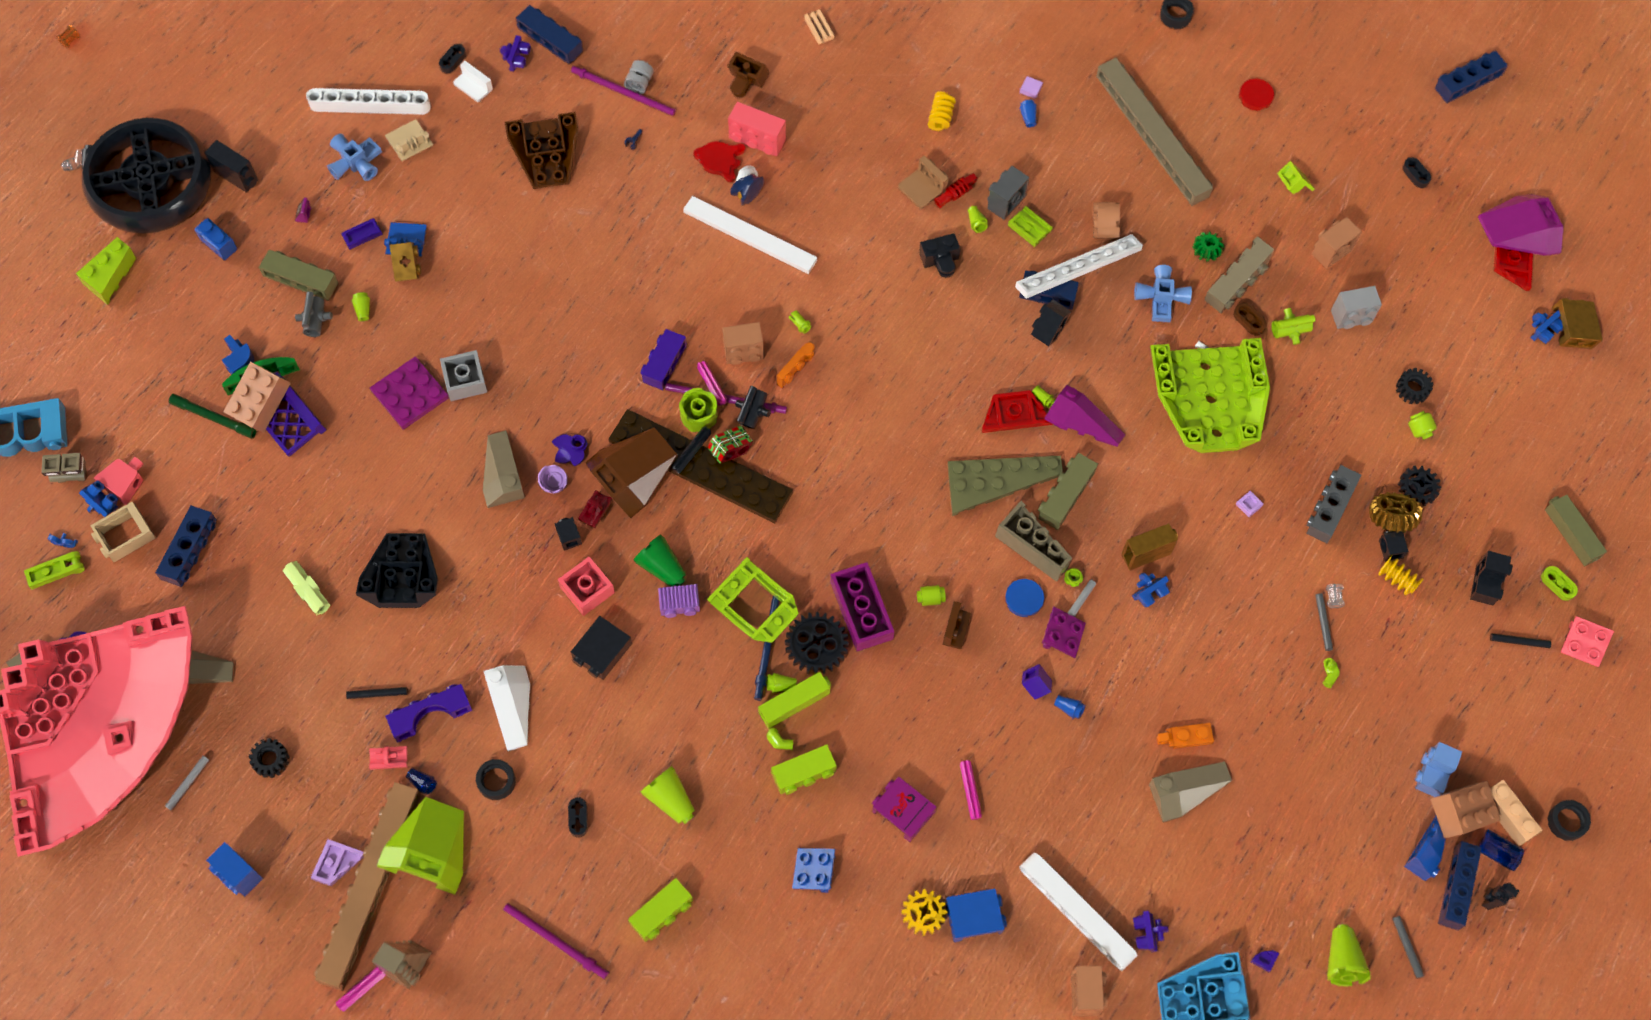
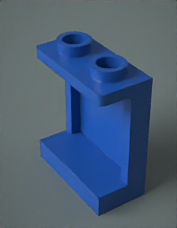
M996 888L946 898L945 903L954 942L962 941L963 938L998 932V934H1001L1004 931V927H1007L1005 915H1001L1000 911L1002 906L1001 895L996 893Z

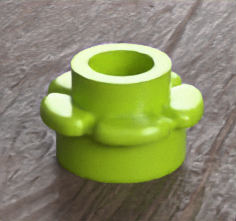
M1072 568L1065 572L1064 581L1072 587H1077L1079 583H1082L1083 575L1080 570Z

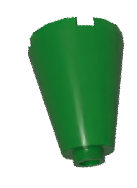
M661 534L654 538L634 558V562L670 587L681 586L686 581L684 578L686 576L685 571L665 537Z

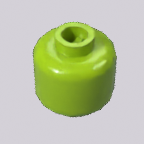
M1422 411L1410 417L1411 420L1408 422V425L1415 438L1422 437L1424 440L1433 436L1432 432L1437 429V425L1430 413Z

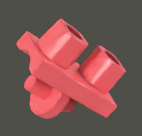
M407 746L370 748V770L407 767Z

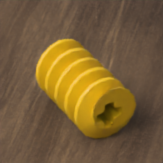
M942 91L935 93L928 121V127L931 130L941 131L950 127L951 116L953 115L956 103L954 97Z
M1391 556L1380 569L1378 575L1386 574L1385 581L1392 578V586L1398 583V591L1405 588L1404 595L1406 596L1409 593L1412 595L1424 579L1421 578L1417 581V573L1410 576L1412 569L1409 568L1404 571L1405 564L1397 566L1399 559L1391 561Z

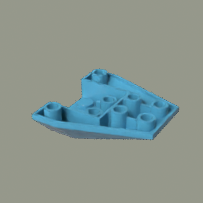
M1238 952L1216 955L1157 983L1162 1020H1250L1245 978Z

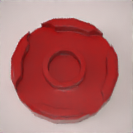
M1249 79L1240 87L1239 99H1241L1242 104L1246 108L1261 111V109H1266L1272 104L1274 90L1268 82L1262 79Z

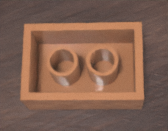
M250 362L223 412L256 430L265 432L291 382Z
M1487 781L1468 785L1430 798L1444 838L1465 834L1501 820Z

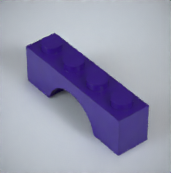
M462 684L451 685L445 691L440 693L434 692L428 695L426 699L421 701L415 700L409 703L407 707L402 709L396 708L390 711V714L385 715L396 742L416 735L419 721L430 712L443 711L453 718H457L473 711Z

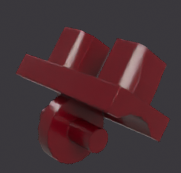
M595 490L587 501L578 520L596 528L613 501L612 498Z

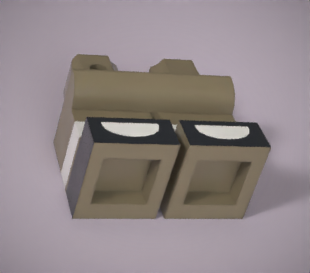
M80 453L62 454V456L61 454L43 455L41 473L44 476H48L50 482L85 481L86 461Z

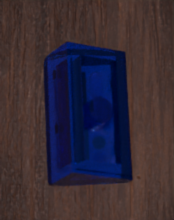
M1488 829L1479 847H1482L1481 853L1511 871H1515L1521 864L1525 852L1524 849Z

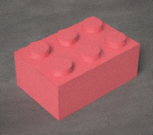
M740 102L736 103L728 117L729 138L735 142L746 144L750 148H756L768 155L777 157L786 141V120Z

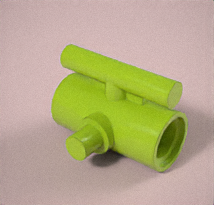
M1291 308L1284 309V319L1272 322L1273 336L1275 338L1289 336L1292 339L1293 345L1300 344V334L1313 330L1315 316L1308 314L1295 317V314H1292Z

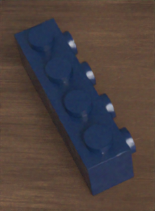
M529 5L516 17L519 30L570 65L583 52L582 41L578 36L569 33L565 27L559 26L551 17L545 16L538 8L535 9Z

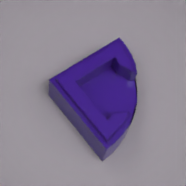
M1272 950L1263 951L1255 955L1250 962L1270 972L1279 953Z

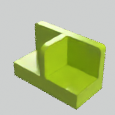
M1291 161L1277 173L1292 194L1298 193L1304 186H1307L1311 191L1315 190L1305 174Z

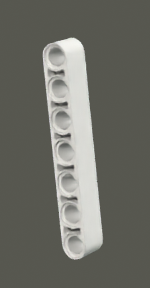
M313 88L306 93L309 106L315 112L426 114L431 109L428 95L424 91Z
M1034 852L1019 866L1022 873L1118 969L1123 971L1137 957L1135 950L1040 855Z

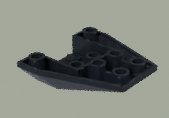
M386 533L359 577L356 595L378 608H419L435 597L438 577L425 533Z

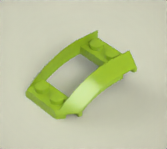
M748 557L741 562L707 599L727 619L753 640L773 643L799 614L794 596L753 564ZM753 579L782 602L758 629H755L729 607Z

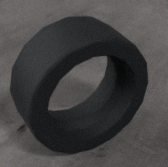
M1164 0L1160 11L1161 21L1172 29H1182L1188 26L1194 12L1193 3L1190 0ZM1170 7H1180L1187 15L1180 18L1173 17L1167 12V9Z
M492 759L479 767L475 781L484 797L490 800H501L512 793L516 777L513 769L507 762ZM495 768L504 770L508 777L506 786L498 791L487 789L484 784L486 773Z
M1574 800L1559 802L1549 811L1547 818L1548 826L1552 833L1565 841H1573L1582 837L1590 829L1591 817L1587 808ZM1569 809L1577 814L1580 819V828L1577 831L1570 832L1561 826L1558 821V814L1561 810Z

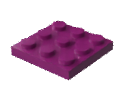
M416 356L370 387V391L402 430L449 399L448 394Z

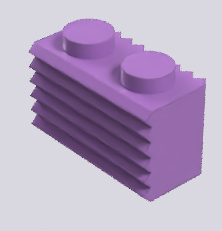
M697 584L658 588L661 616L665 615L666 618H673L677 616L676 614L692 616L696 612H700Z

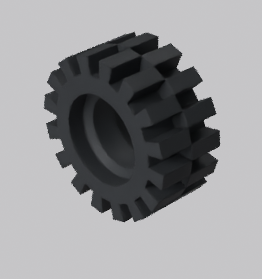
M1410 368L1403 372L1396 384V392L1400 393V398L1404 397V402L1410 400L1409 404H1413L1414 401L1415 404H1419L1428 398L1433 390V382H1431V377L1427 378V372L1423 374V370L1420 369L1418 372L1417 368H1413V370ZM1408 382L1418 383L1421 386V390H1412L1408 386Z
M267 738V741L264 739L260 740L261 744H254L256 748H251L250 750L252 754H249V759L251 760L249 763L258 775H262L264 778L268 776L274 778V774L279 776L281 775V770H286L284 766L289 764L287 760L289 755L281 743L275 739L273 741L271 738ZM269 751L275 752L277 756L275 762L271 765H264L262 763V756Z

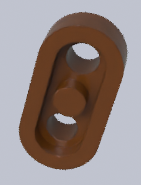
M1240 303L1236 306L1233 313L1234 318L1250 334L1260 335L1263 333L1266 327L1265 320L1247 303Z

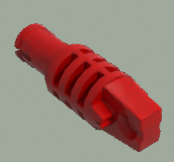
M974 173L966 178L962 176L948 186L943 194L935 198L934 203L938 208H942L948 202L956 201L973 189L972 185L976 183L978 177Z

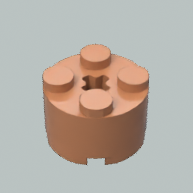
M1119 202L1094 203L1093 237L1097 239L1119 238Z

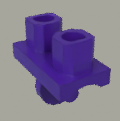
M516 35L513 45L508 43L507 46L500 48L503 59L507 60L510 64L509 71L514 72L516 67H525L526 57L520 56V54L528 55L531 46L530 43L522 41L521 36Z
M1143 911V915L1133 918L1135 929H1145L1146 936L1136 937L1137 948L1158 952L1156 934L1158 941H1164L1163 933L1169 932V927L1162 926L1161 919L1155 920V927L1153 914L1150 911Z

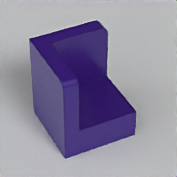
M1040 664L1023 671L1022 685L1033 699L1036 700L1052 692V679Z

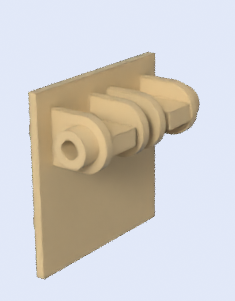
M416 119L385 135L401 161L433 146L427 131L422 129Z

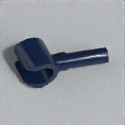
M639 129L633 137L626 138L624 141L625 146L627 147L629 143H633L630 147L631 150H634L636 148L635 142L643 131Z

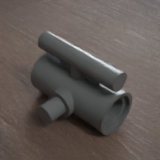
M313 292L306 293L304 312L296 314L295 320L302 321L304 335L318 337L321 334L322 322L332 319L333 314L332 312L324 311L325 300L314 296Z

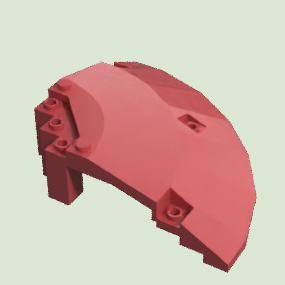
M186 606L165 610L164 612L148 615L144 618L126 621L122 625L52 642L35 640L18 644L22 664L1 669L5 689L0 690V724L12 786L9 797L13 811L12 821L16 835L14 836L18 857L52 849L101 821L142 781L169 740L188 690L193 636ZM142 626L143 632L137 633V627ZM118 734H122L124 737L121 742L117 740ZM22 799L27 800V805L25 807L21 805Z

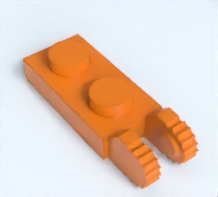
M808 342L803 345L777 374V385L783 388L786 383L789 384L797 370L801 371L805 362L812 359L814 356V344Z

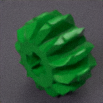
M1210 231L1207 234L1202 232L1194 240V256L1200 255L1199 259L1202 260L1204 258L1206 262L1210 259L1215 261L1217 257L1222 255V250L1224 249L1222 238H1217V233L1212 235Z

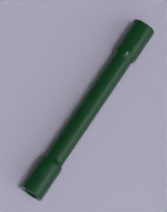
M172 394L169 398V404L232 429L250 439H253L257 433L256 429L244 423L237 422L190 402L179 395Z

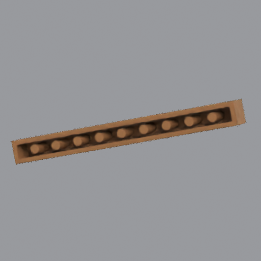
M394 782L393 787L389 788L386 799H388L386 805L379 812L380 820L378 825L373 827L371 842L364 849L363 862L356 869L354 884H351L348 888L346 904H343L340 908V919L337 924H334L331 931V941L329 944H326L323 950V961L321 964H318L315 970V980L318 983L341 991L344 990L390 874V871L376 867L384 846L416 809L421 796L418 789Z

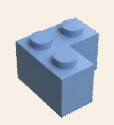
M1438 742L1434 747L1431 746L1428 753L1425 752L1421 759L1423 767L1422 770H1418L1414 781L1417 782L1415 789L1433 797L1442 795L1450 775L1457 769L1462 751Z

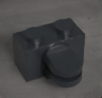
M955 233L920 242L919 255L924 268L935 266L940 276L944 278H949L954 274L956 267L954 260H958L960 255V246Z
M1055 300L1042 306L1039 311L1041 313L1040 317L1032 325L1034 329L1031 335L1047 346H1050L1057 340L1071 314L1070 310Z

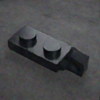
M1504 883L1501 886L1498 885L1495 888H1490L1483 896L1485 900L1482 906L1487 910L1506 905L1508 900L1516 898L1520 890H1517L1512 883Z

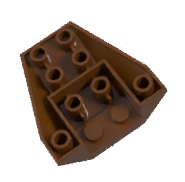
M576 112L558 114L556 119L523 123L522 119L505 122L507 140L533 189L569 184L578 135Z
M654 427L598 451L585 463L615 502L632 518L647 505L678 455Z

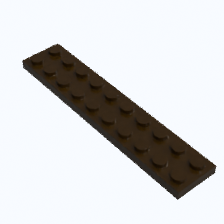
M629 409L626 410L608 439L610 443L616 444L655 427L677 453L678 456L675 461L692 441ZM701 446L681 473L674 472L672 466L668 470L774 524L793 494L792 489L733 460L720 464L709 449Z

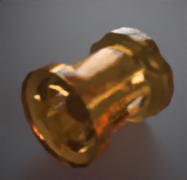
M68 25L67 29L61 35L58 34L56 38L65 48H69V44L76 38L79 39L80 34L75 28Z

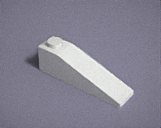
M502 665L484 671L507 751L527 746L531 685L525 666Z

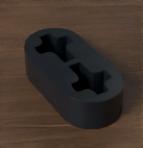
M452 45L440 58L439 67L443 73H452L465 59L466 52L463 45Z
M1410 157L1405 160L1402 167L1403 172L1416 187L1426 188L1432 179L1430 173L1418 159Z
M579 797L573 798L568 804L569 831L572 836L577 838L583 837L588 831L587 804L584 799ZM576 803H580L583 807L579 810L580 815H576L575 809L572 808L576 807ZM577 820H580L581 826H584V828H580V832H576L573 828L576 827Z

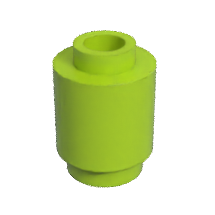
M939 585L920 587V591H917V602H921L922 606L941 605L942 602L946 601L944 587H939Z

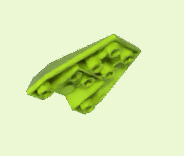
M425 797L384 846L376 867L393 873H397L398 870L437 883V889L455 895L463 875L464 811Z

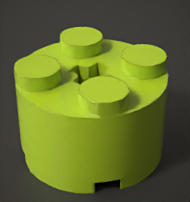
M693 388L684 393L679 403L680 417L684 426L691 432H699L704 426L709 429L714 426L718 418L715 396L702 388Z

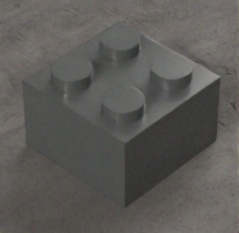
M1011 166L1008 171L1004 170L997 183L993 182L989 188L990 194L987 198V209L1005 220L1026 197L1029 177L1014 166Z

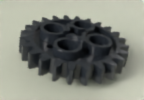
M809 612L807 619L801 615V622L795 619L794 624L796 627L789 626L791 632H786L788 639L785 640V645L788 646L785 648V651L790 653L788 655L789 660L794 659L793 666L800 664L799 670L802 671L804 668H807V674L811 670H814L815 674L818 673V670H821L823 675L826 668L832 672V665L839 667L840 663L838 660L844 661L845 657L842 654L848 653V649L844 647L849 646V642L844 641L848 639V634H843L845 627L839 628L840 621L834 623V616L827 619V613L820 617L819 612H816L815 617H812V614ZM823 628L826 631L819 634L816 632V629ZM800 637H806L809 640L803 643L800 642L798 639ZM828 644H832L835 646V648L833 650H828L825 648V646ZM810 653H815L818 655V657L816 659H810L808 655Z

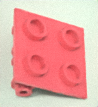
M1576 616L1574 621H1571L1569 624L1570 631L1561 649V653L1599 667L1614 631Z

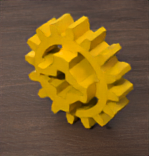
M923 889L922 894H919L916 890L914 893L915 897L908 895L909 902L904 901L903 906L907 908L901 912V914L906 915L903 918V923L909 922L907 929L915 928L914 934L922 931V935L925 936L926 931H929L932 935L934 934V928L937 930L941 929L939 923H945L946 919L942 916L947 915V911L942 910V908L946 904L945 902H939L941 899L940 895L936 898L933 896L934 891L927 894L926 889ZM925 899L922 903H916L918 900ZM932 902L937 907L938 913L933 910ZM928 905L927 914L920 920L921 911ZM910 912L915 915L916 922L912 919ZM926 922H934L930 925L923 926V924Z

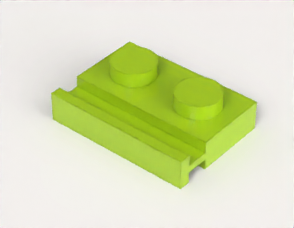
M1027 206L1008 222V226L1034 247L1053 228Z

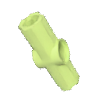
M297 561L288 563L282 571L294 585L295 591L303 601L307 602L316 615L325 613L330 604L319 591L320 589L310 575L308 576Z

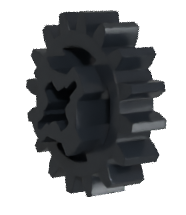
M1413 466L1411 470L1407 468L1400 476L1401 480L1398 482V485L1402 487L1399 489V492H1404L1405 496L1409 495L1410 498H1415L1416 502H1422L1423 506H1426L1428 502L1432 504L1439 496L1441 486L1438 484L1440 479H1435L1437 474H1431L1430 468L1425 471L1423 466L1419 469Z

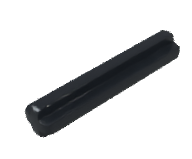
M706 426L702 427L672 465L674 472L681 473L711 435L709 428Z

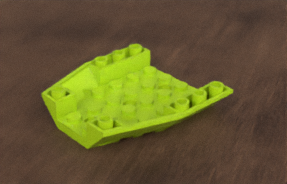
M1261 338L1242 339L1240 346L1170 351L1169 344L1150 346L1158 397L1186 447L1200 453L1237 451L1261 440L1270 390ZM1203 363L1208 364L1210 369L1204 370L1200 365ZM1211 396L1215 398L1216 402L1210 403L1206 400V397ZM1218 430L1222 435L1216 437L1212 434V431Z

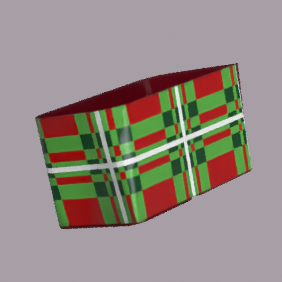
M738 426L715 435L709 443L708 449L721 464L746 454L753 440L749 437L743 426Z

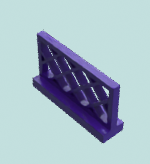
M278 372L275 373L276 375H278V376H280L281 378L285 379V378L282 377ZM289 385L281 400L288 401L287 410L279 409L278 406L273 415L272 422L268 424L272 426L271 428L267 426L266 430L286 455L290 457L316 434H323L327 429ZM278 413H286L285 422H277ZM291 414L299 415L298 423L289 422ZM276 426H284L283 435L275 434ZM289 426H297L296 435H287ZM301 427H309L312 430L306 436H300ZM295 439L294 445L288 450L286 448V440Z

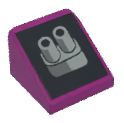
M305 197L297 207L296 222L307 223L309 221L311 206Z

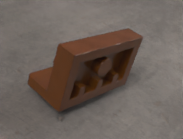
M954 601L942 645L962 649L971 613L960 610L961 603Z

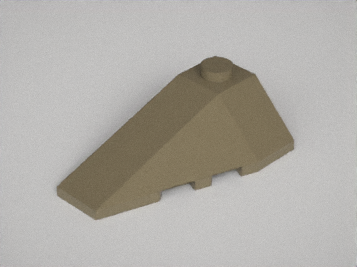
M507 431L488 435L483 481V493L487 508L525 498Z
M191 650L189 684L233 682L234 663Z

